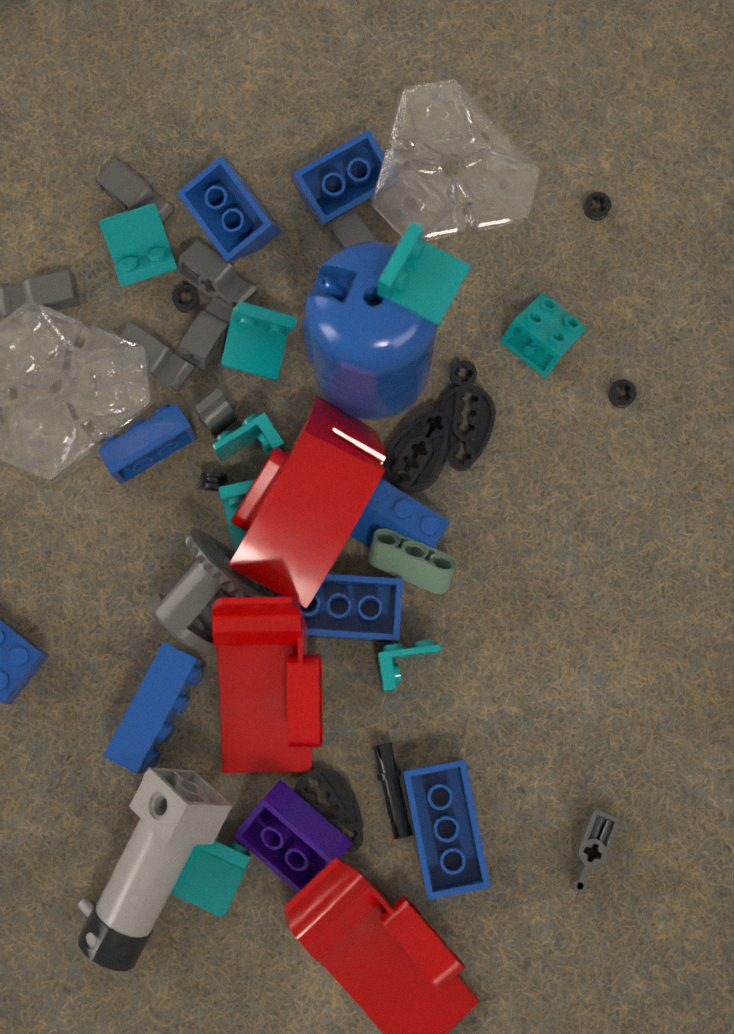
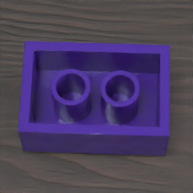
M281 779L266 794L233 835L297 893L336 857L341 858L353 843Z

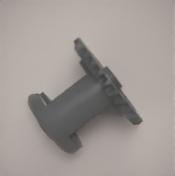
M192 529L187 535L186 544L187 548L191 550V554L195 557L196 562L165 597L161 593L155 597L151 603L152 611L164 628L184 645L199 653H210L216 647L214 646L212 635V604L217 599L275 597V595L268 587L228 567V563L234 555L231 549L209 534Z

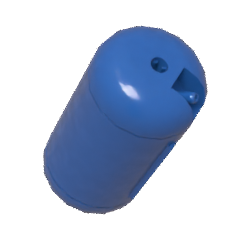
M369 241L346 246L328 258L319 268L314 285L306 299V318L302 326L307 360L313 363L317 385L328 401L351 417L374 421L396 416L416 402L428 382L438 325L378 295V280L398 245Z

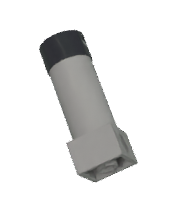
M148 768L129 806L140 817V820L99 901L93 905L85 898L78 904V908L88 918L78 937V946L91 961L104 968L114 971H128L134 968L195 845L213 844L232 808V805L194 770Z

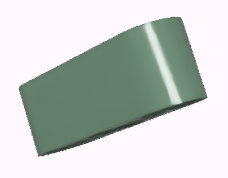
M387 528L377 529L374 532L367 556L368 562L375 568L436 594H443L449 590L457 565L456 560L452 556Z

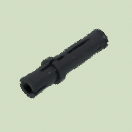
M389 742L373 746V750L378 764L379 774H377L378 781H381L393 839H401L412 836L413 833L399 777L402 776L401 769L397 768L393 744Z

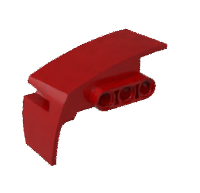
M316 395L310 415L289 453L277 447L273 448L237 508L230 523L247 533L229 561L228 567L284 597H293L299 605L307 608L349 538L385 471L382 463L386 458V452L377 433L370 426L355 417L349 416Z
M293 597L217 599L212 604V635L214 646H216L218 663L222 773L312 771V747H322L323 743L322 657L320 654H308L306 621L298 602Z
M336 857L284 906L285 921L292 934L317 962L320 961L383 1034H447L481 1002L458 976L465 968L463 962L414 904L404 895L393 904L373 881L340 858Z

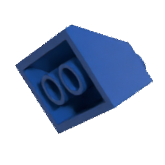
M370 130L295 171L292 177V183L306 207L322 225L327 224L399 182Z
M222 155L177 193L228 263L261 250L283 232L235 166Z
M176 403L172 406L166 404L154 412L155 416L146 421L139 420L133 423L128 428V432L120 437L114 435L103 442V447L98 449L109 473L120 485L197 439L193 429Z
M380 479L350 536L370 548L374 532L377 529L387 528L435 548L449 527L450 521Z

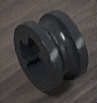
M602 192L591 193L584 203L585 215L595 221L604 219L611 208L610 198ZM596 200V204L598 201L603 203L602 212H599V209L596 212L591 209L592 201Z
M183 284L178 286L172 295L175 307L182 313L193 312L199 306L200 298L198 292L191 285ZM188 292L191 293L192 303L189 305L186 302L185 305L180 304V295L185 293L187 296Z
M465 360L455 363L450 372L452 384L455 387L474 384L477 377L476 367L471 362ZM460 368H466V372L472 375L471 378L467 377L466 382H462L459 376H455V372L459 373Z
M624 379L614 382L608 392L609 401L618 408L628 407L636 398V387L632 382ZM617 387H620V390L625 387L629 391L626 395L629 398L625 401L624 397L621 400L617 399Z
M202 472L201 478L204 479V482L200 484V489L219 491L218 487L225 486L224 482L228 480V475L218 472Z

